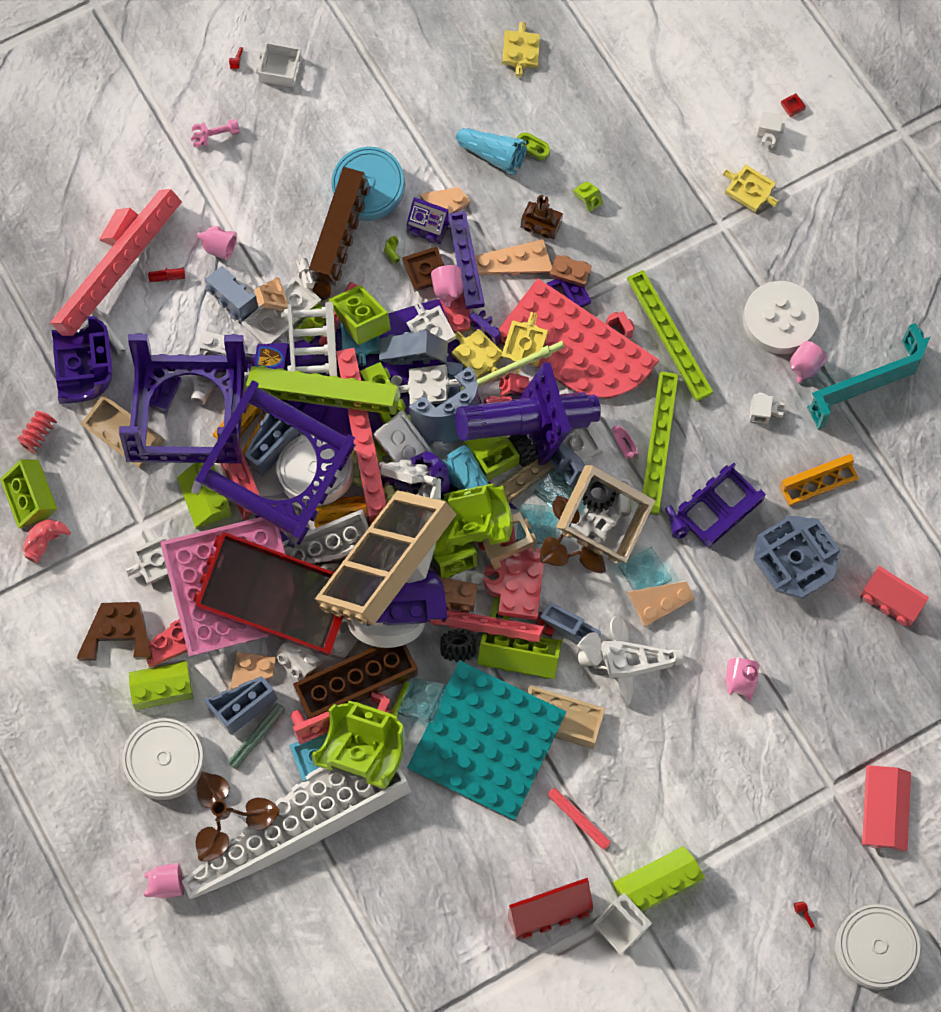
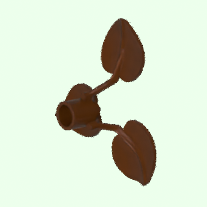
M556 496L552 504L553 512L559 520L569 500L562 496ZM578 509L571 521L573 524H577L580 520ZM560 535L558 540L554 537H547L542 543L540 563L565 566L570 557L580 555L579 561L586 569L600 574L606 572L603 556L592 551L593 548L590 546H583L582 551L568 554L567 548L560 544L564 537L563 535Z
M202 771L197 782L198 799L202 805L211 808V812L216 816L217 830L213 827H205L197 834L195 845L198 860L201 862L212 861L226 852L229 846V836L226 833L220 832V820L227 819L230 813L247 816L246 824L248 827L255 831H262L267 829L279 815L280 810L277 805L268 799L257 797L246 803L247 812L230 808L223 801L229 793L227 780L220 775Z

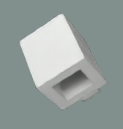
M762 111L757 136L763 137L761 142L763 146L767 140L771 141L772 148L775 146L779 134L784 133L785 123H782L784 116Z
M765 393L754 394L751 402L749 422L768 424L771 415L782 418L784 412H779L777 408H784L785 403L777 402L772 405L773 396H768Z

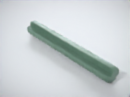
M275 704L230 758L228 763L231 767L237 769L284 713L285 708L281 704Z

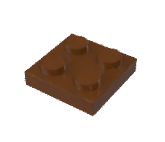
M437 246L402 257L414 292L432 287L431 272L438 267L444 266Z

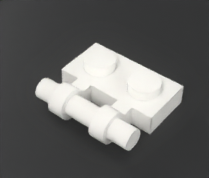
M586 506L580 514L579 522L572 524L571 528L587 537L593 534L595 536L593 540L601 543L607 538V533L615 528L620 516L617 513H613L609 517L606 515L609 509L606 511L603 509V512H599V509H596V512H593L592 507L589 510ZM600 521H603L605 523L601 530L596 528Z

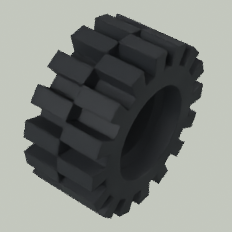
M511 435L508 437L520 455L519 464L522 467L538 460L536 450L533 448L534 446L527 435Z
M591 478L582 498L583 505L587 504V509L589 510L592 507L593 512H596V509H599V512H603V509L606 511L609 509V506L613 505L616 491ZM594 488H601L605 491L606 496L602 499H597L592 496L591 491Z
M458 629L454 630V632L450 630L448 634L444 633L440 640L441 656H444V659L449 658L451 662L453 660L455 662H459V660L464 662L465 659L470 660L476 654V638L474 634H470L469 631L465 633L464 630L458 632Z

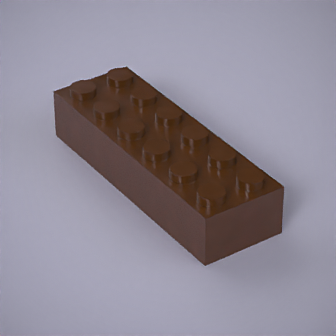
M347 167L342 169L309 266V271L316 281H325L330 285L336 286L337 281L341 279V268L347 261V250L353 244L354 237L352 235L359 226L358 217L364 211V200L369 195L371 189L368 179L362 171Z
M406 644L391 648L375 646L295 682L293 687L307 718L310 719L328 711L334 704L340 705L348 703V701L359 703L370 698L372 692L376 694L378 692L381 693L418 676V668Z

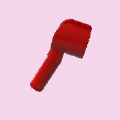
M239 47L235 58H229L230 69H238L240 67V56L243 52V47Z
M803 901L794 903L796 914L803 913L810 928L815 927L809 916L807 904Z

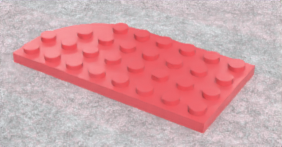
M538 278L499 328L501 343L505 345L512 320L520 323L528 322L531 312L537 313L535 325L549 331L545 346L548 345L549 347L560 341H563L565 348L552 353V356L546 359L544 357L541 358L538 368L543 363L550 362L555 380L575 393L585 392L587 395L594 394L598 398H615L628 391L631 392L644 382L659 362L658 358Z

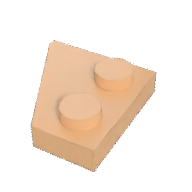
M237 652L231 690L260 676L265 680L272 679L276 657Z

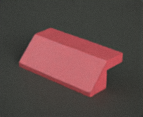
M866 766L863 845L875 849L889 847L901 852L908 851L911 772L896 767Z

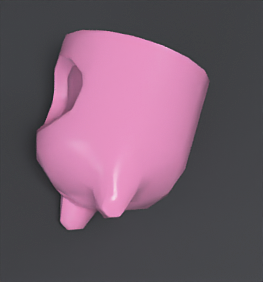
M212 226L204 233L197 234V237L202 240L203 248L207 253L224 260H228L231 257L238 237L236 232H226L219 226Z
M456 265L441 266L431 272L434 292L443 301L446 308L450 307L451 301L457 299L463 293L464 286L461 278V269Z
M804 341L790 360L791 369L797 375V382L802 383L807 378L816 375L828 358L819 346L810 341Z
M733 658L727 661L725 681L728 694L744 695L748 701L753 698L758 682V662L744 658Z
M180 863L160 865L144 874V877L148 879V889L144 891L145 897L166 899L184 895V885L182 883L184 878Z

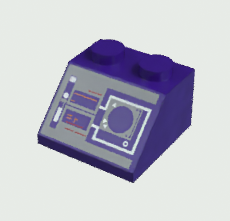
M414 197L406 223L407 233L412 237H420L426 239L429 243L441 245L449 227V209Z

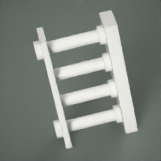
M325 302V307H322V309L292 311L291 304H287L288 309H284L285 320H288L291 356V365H288V371H301L307 374L326 373V375L338 376L333 302ZM322 317L326 318L327 326H323V328L293 329V318ZM324 335V337H327L328 342L324 347L295 348L294 337ZM325 354L329 359V363L321 366L296 367L295 356Z

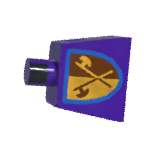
M288 343L258 344L256 354L246 353L248 365L286 370L289 355Z

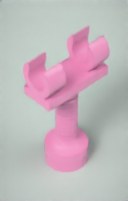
M236 119L229 120L227 125L213 129H207L205 122L195 124L192 127V131L200 130V132H195L191 137V141L200 140L193 143V146L198 148L203 144L204 146L207 145L209 136L224 132H230L232 135L239 133L238 122Z

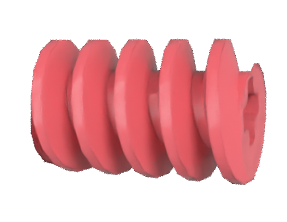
M42 411L34 413L35 417H31V423L26 424L27 429H23L22 435L17 437L20 444L34 454L37 452L33 447H41L38 440L45 441L42 434L48 436L49 433L46 429L54 428L50 423H57L52 416Z

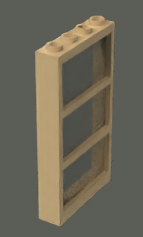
M397 490L315 598L320 604V609L325 613L331 612L338 617L344 616L351 621L353 619L357 620L361 624L374 625L456 516L454 510L446 501Z

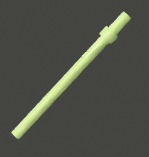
M563 341L549 347L547 345L541 348V351L477 379L478 387L543 357L546 359L552 356V353L565 348Z

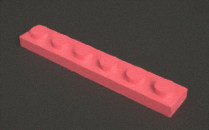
M447 609V619L445 622H442V619L430 621L433 625H447L455 629L464 628L472 632L481 631L490 635L507 636L511 639H525L528 642H539L544 626Z

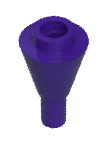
M672 505L667 506L665 510L669 516L672 537L678 539L686 537L690 528L676 515Z

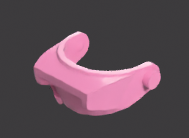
M615 425L612 432L626 460L634 458V456L639 454L634 441L627 430ZM624 439H627V441L629 442L632 448V452Z

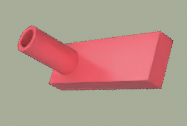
M295 710L290 715L295 725L292 727L299 745L329 732V710L308 720H305L300 710Z

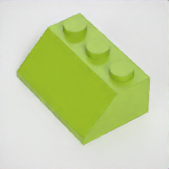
M20 459L0 478L18 529L45 520L57 510L39 459Z
M204 463L192 464L177 477L196 529L232 516L227 499L205 486H203L199 495L191 492L194 480Z
M187 661L129 672V687L135 711L194 699Z

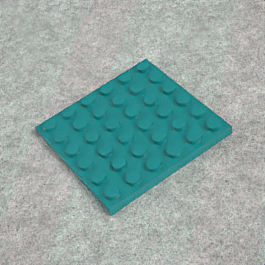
M459 660L407 768L510 819L516 820L567 711Z

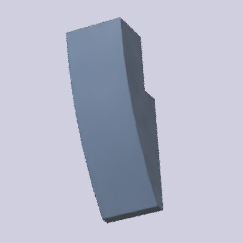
M562 442L549 461L556 473H563L570 486H576L585 464L570 447Z
M549 602L540 616V619L577 645L587 634L592 632L597 633L601 638L600 630L585 623L583 618L552 602Z

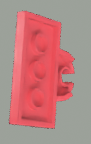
M529 548L505 558V560L499 561L501 567L494 570L492 564L485 569V576L496 575L498 577L497 580H490L488 577L483 579L487 593L493 597L500 598L498 615L537 620L544 563H540L541 548H536L537 552L535 553Z

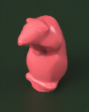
M52 519L41 521L29 531L25 539L24 557L34 563H38L41 555L46 551L48 541L59 537L60 534L71 535L70 530L61 521H54Z

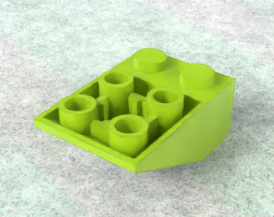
M507 436L468 441L461 440L463 445L471 449L488 481L519 465L520 455Z

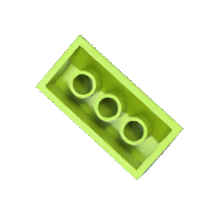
M484 632L477 664L486 668L494 667L507 672L515 671L523 675H536L544 679H555L562 640L541 637L539 642H528L525 639H511L507 636L490 635Z
M682 846L614 881L613 885L619 896L625 893L642 913H645L701 884L705 876L695 858Z

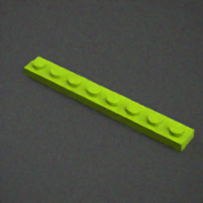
M642 270L628 276L627 282L694 400L698 402L713 395V390L645 271Z
M662 371L659 373L642 491L643 494L656 500L649 514L657 516L660 510L678 374Z

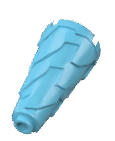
M470 128L458 130L456 134V140H458L461 147L472 151L494 166L505 170L506 173L516 174L518 171L514 170L515 167L521 168L527 151V147L523 145L527 143L525 140L485 133Z
M466 445L447 455L449 457L447 462L444 459L441 461L448 468L450 483L459 491L489 484L471 449L468 446L466 447Z

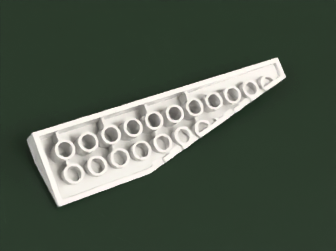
M321 767L312 771L305 777L306 781L299 785L296 784L289 794L276 801L280 813L267 829L255 831L248 826L245 827L237 838H232L229 841V846L222 856L208 861L205 865H200L182 881L189 898L198 897L277 863L409 794L412 791L400 767L386 789L368 784L365 777L335 767L332 771Z

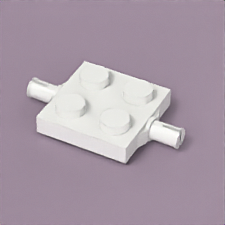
M418 302V305L417 303L414 305L418 315L406 322L412 333L426 329L448 343L456 339L440 306L425 311L421 302Z
M446 365L409 369L408 385L398 386L400 393L409 392L410 405L423 396L431 404H440L448 400L450 387H460L461 384L456 379L449 380Z
M400 460L398 463L391 462L389 464L382 461L378 465L379 469H381V475L407 483L421 482L435 485L437 481L435 477H431V469H428L426 465H414L410 460Z
M167 534L131 550L135 557L136 565L125 569L128 577L140 572L144 576L147 585H150L168 576L160 545L161 541L169 540Z

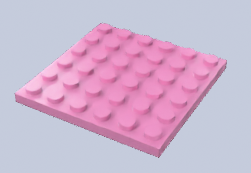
M259 517L160 542L189 657L271 636L194 608L196 603L193 602L196 591H201L203 584L199 583L203 572L207 573L210 566L206 565L210 554H215L216 547L213 546L217 535L221 536L222 532L285 554L279 529L267 520ZM224 539L226 544L203 605L239 617L260 561L265 564L244 620L280 632L295 590L288 562H281L268 556L264 562L260 558L261 552L246 549L247 547H240L235 545L236 543L232 544ZM298 600L286 632L304 628Z

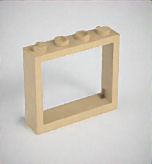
M585 465L556 528L562 531L561 535L570 539L572 537L577 539L576 543L584 547H592L594 553L601 556L603 554L607 555L608 560L615 564H618V562L627 563L656 500L595 466ZM591 478L639 504L617 552L569 527Z

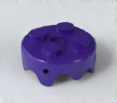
M425 451L410 458L412 464L426 465L428 469H431V477L441 480V496L448 492L450 486L448 468L435 454ZM417 482L411 485L414 488H420L422 483Z

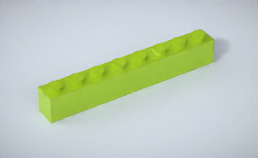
M251 366L246 383V388H248L251 381L254 380L259 383L258 388L278 399L392 415L396 414L400 399L398 386L392 383L381 384L371 380L366 382L355 378L344 379L334 375L329 377L318 373L292 372L282 368L269 369L265 366Z

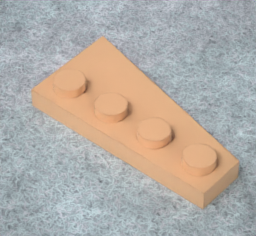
M543 239L475 256L479 276L501 275L503 273H511V275H519V273H530V275H537V273L550 274L552 269Z

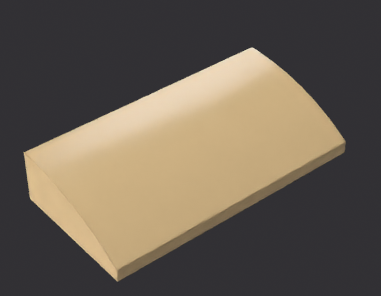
M103 394L81 425L125 457L119 436V426H130L131 414ZM147 427L146 446H161L165 439ZM145 462L132 463L140 468Z
M530 685L529 694L567 711L555 738L594 749L606 708Z

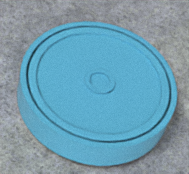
M360 147L344 155L337 163L331 180L333 194L343 167L364 172L371 186L369 195L365 197V208L363 213L359 214V220L372 221L381 219L392 213L402 201L406 187L405 176L398 160L388 151L378 147Z

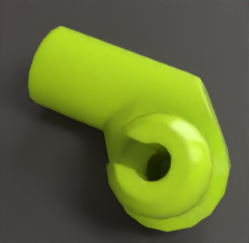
M391 236L386 241L384 248L385 254L393 264L400 261V257L396 253L399 239L396 236Z

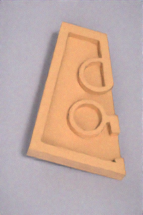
M687 581L626 591L643 626L649 625L695 599Z

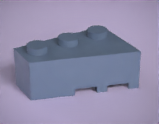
M268 413L264 420L261 421L260 428L256 436L254 435L244 455L248 466L261 476L275 464L284 447L300 436L298 430Z

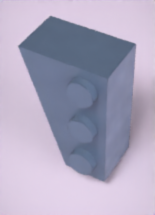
M223 266L205 278L207 292L211 296L215 295L218 298L217 301L222 308L226 307L230 311L229 314L233 320H238L241 323L258 309L256 295L253 292L251 294L246 292V286L243 283L240 285L236 281V277Z
M426 329L419 330L416 333L404 332L403 335H388L386 338H380L379 360L388 365L413 364V361L423 360L424 364H430V360H439L440 363H447L448 342Z
M262 676L238 685L239 687L230 691L225 690L215 697L203 699L208 710L230 735H233L278 699L274 689Z

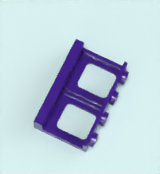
M735 463L723 467L718 477H712L708 480L704 489H698L692 495L693 498L689 502L684 501L678 507V516L708 549L759 506L766 496L761 489L757 492L735 470ZM727 478H731L746 493V496L733 507H730L715 492V488ZM699 502H704L719 518L706 531L701 530L687 515Z

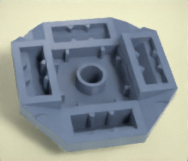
M788 516L758 534L753 560L776 592L802 600L834 580L840 549L819 519ZM791 556H797L800 561H793Z

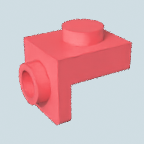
M624 311L620 313L614 312L608 316L606 320L608 326L618 325L623 336L628 339L633 336L634 324L631 319L627 318Z
M509 373L502 377L499 382L500 395L506 396L511 393L521 396L529 384V377Z
M372 692L370 696L371 701L379 704L377 709L390 713L391 711L388 710L390 707L388 696L380 692L377 694Z

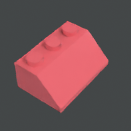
M878 566L860 595L866 603L874 604L880 608L883 614L891 615L899 624L911 627L929 599L928 596L881 566Z

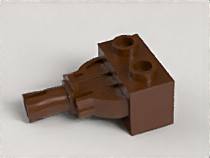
M540 195L537 198V203L528 202L521 218L520 228L530 233L540 234L543 238L554 240L561 226L563 213L549 208L548 197L545 196L544 199V195Z

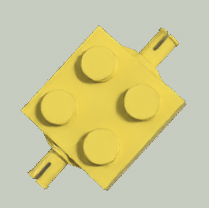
M525 22L519 23V31L505 30L502 64L515 67V76L517 78L518 76L519 78L523 77V68L538 67L540 34L526 32Z
M746 164L736 174L728 169L724 171L723 176L731 180V184L725 194L756 213L765 202L774 207L778 204L779 200L770 196L771 191L776 185L771 179Z
M531 312L528 322L520 323L512 320L501 355L503 358L516 362L541 351V348L545 346L549 331L535 325L537 313ZM540 359L528 365L538 367ZM521 368L512 373L520 375Z
M478 329L467 338L460 331L455 333L460 345L452 351V356L460 364H464L465 369L470 366L475 372L477 379L488 372L492 373L499 370L496 364L503 358L501 356L502 351L481 330Z

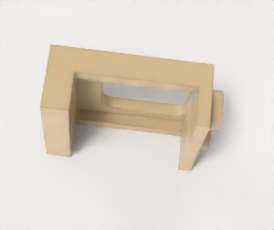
M520 512L512 515L513 524H521L526 535L524 539L506 547H502L500 543L490 545L488 538L482 541L494 570L501 567L499 561L531 548L533 553L537 552L535 544L538 543L534 533H529L530 524L527 518H522Z

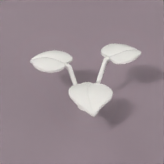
M614 616L610 623V631L614 641L628 642L629 632L626 623L621 616ZM595 632L587 634L577 645L582 650L578 655L580 665L582 667L593 666L594 669L607 670L606 666L599 665L602 661L600 637ZM617 677L618 690L625 705L628 706L634 694L633 678Z

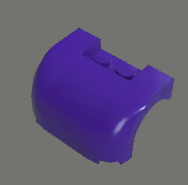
M87 316V325L77 330L73 336H62L57 330H51L59 404L90 401L102 395L110 386L112 363L109 335L106 325L97 317Z
M428 570L426 579L412 583L406 582L376 623H383V625L419 624L437 619H442V622H445L447 619L444 586L440 577L434 571ZM371 574L366 575L359 590L360 595L364 593L366 603L385 578Z

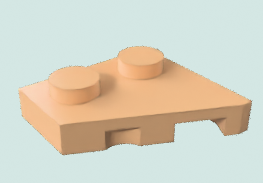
M460 187L420 194L421 200L449 209V213H456L470 204V199Z
M279 277L254 290L260 307L283 312L284 309H288V302Z

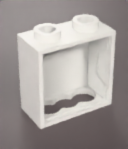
M266 42L265 48H262L260 52L261 63L257 64L256 67L259 82L294 88L302 59L301 48Z
M623 893L608 906L593 925L621 955L639 939L652 923Z

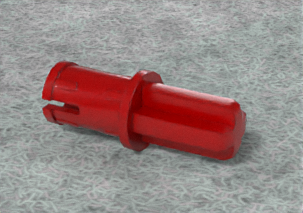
M182 267L148 272L149 282L167 281V283L170 280L186 279L185 270Z

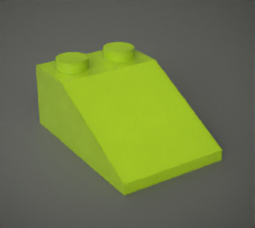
M361 285L328 299L329 302H333L335 313L348 334L358 345L391 330L388 312Z

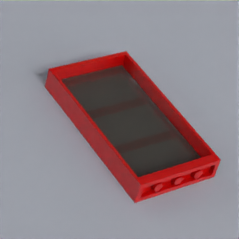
M222 532L221 536L217 535L213 545L216 547L214 555L210 554L206 565L210 567L207 573L203 572L199 583L203 584L201 591H196L193 602L196 605L194 608L329 656L344 616L338 617L331 612L325 613L320 609V604L315 598L335 572L226 532ZM352 579L338 599L349 602L356 580Z

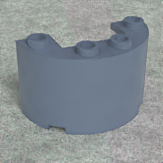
M470 366L455 375V379L465 389L435 408L425 396L409 406L411 423L425 441L430 443L437 441L446 444L460 440L455 425L457 408L459 406L480 404L477 377Z

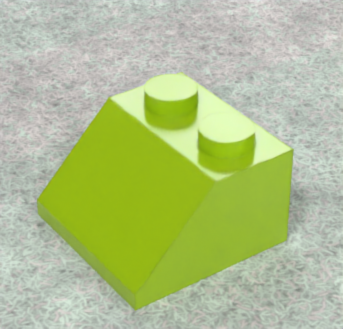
M468 542L462 546L456 545L454 552L435 557L433 553L432 561L440 578L447 579L455 574L476 567L477 552L472 544Z

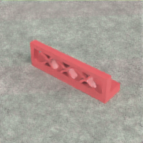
M241 449L242 463H222L228 479L259 495ZM237 504L243 521L249 520L250 513L252 512Z

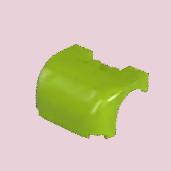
M487 484L443 494L444 498L441 500L449 504L456 513V516L436 541L433 552L435 557L453 553L456 545L462 546L472 541L481 542L488 538L490 545L510 540L513 520L503 485L495 487L494 484Z
M348 701L347 704H334L329 709L330 726L327 738L318 751L313 752V764L330 771L335 767L365 777L368 784L386 789L398 770L403 757L405 735L402 723L393 714L357 702Z

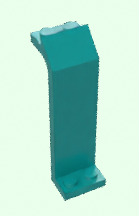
M916 323L908 326L902 339L909 356L812 392L813 400L811 405L807 406V409L817 429L819 430L826 426L831 413L830 406L915 374L930 337L924 338L921 328H918Z

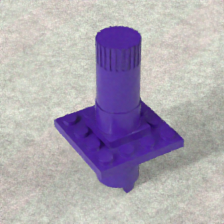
M547 362L541 365L519 399L459 406L455 414V425L458 437L462 441L529 434V439L536 450L540 466L548 463L571 432V429L587 428L591 422H598L601 417V406L598 397L594 394L587 395L585 392L560 394L551 363Z

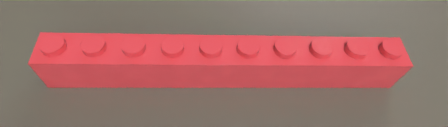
M163 189L156 193L52 319L50 324L62 336H73L86 321L87 316L91 315L180 206L182 201L172 189Z
M350 348L336 351L340 377L344 379L355 378L361 381L355 349ZM347 408L352 436L356 437L353 442L356 444L355 452L371 526L386 506L368 412Z

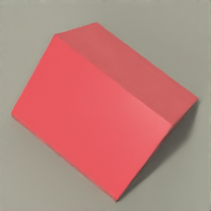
M131 208L116 209L99 240L113 246L137 218L138 214Z

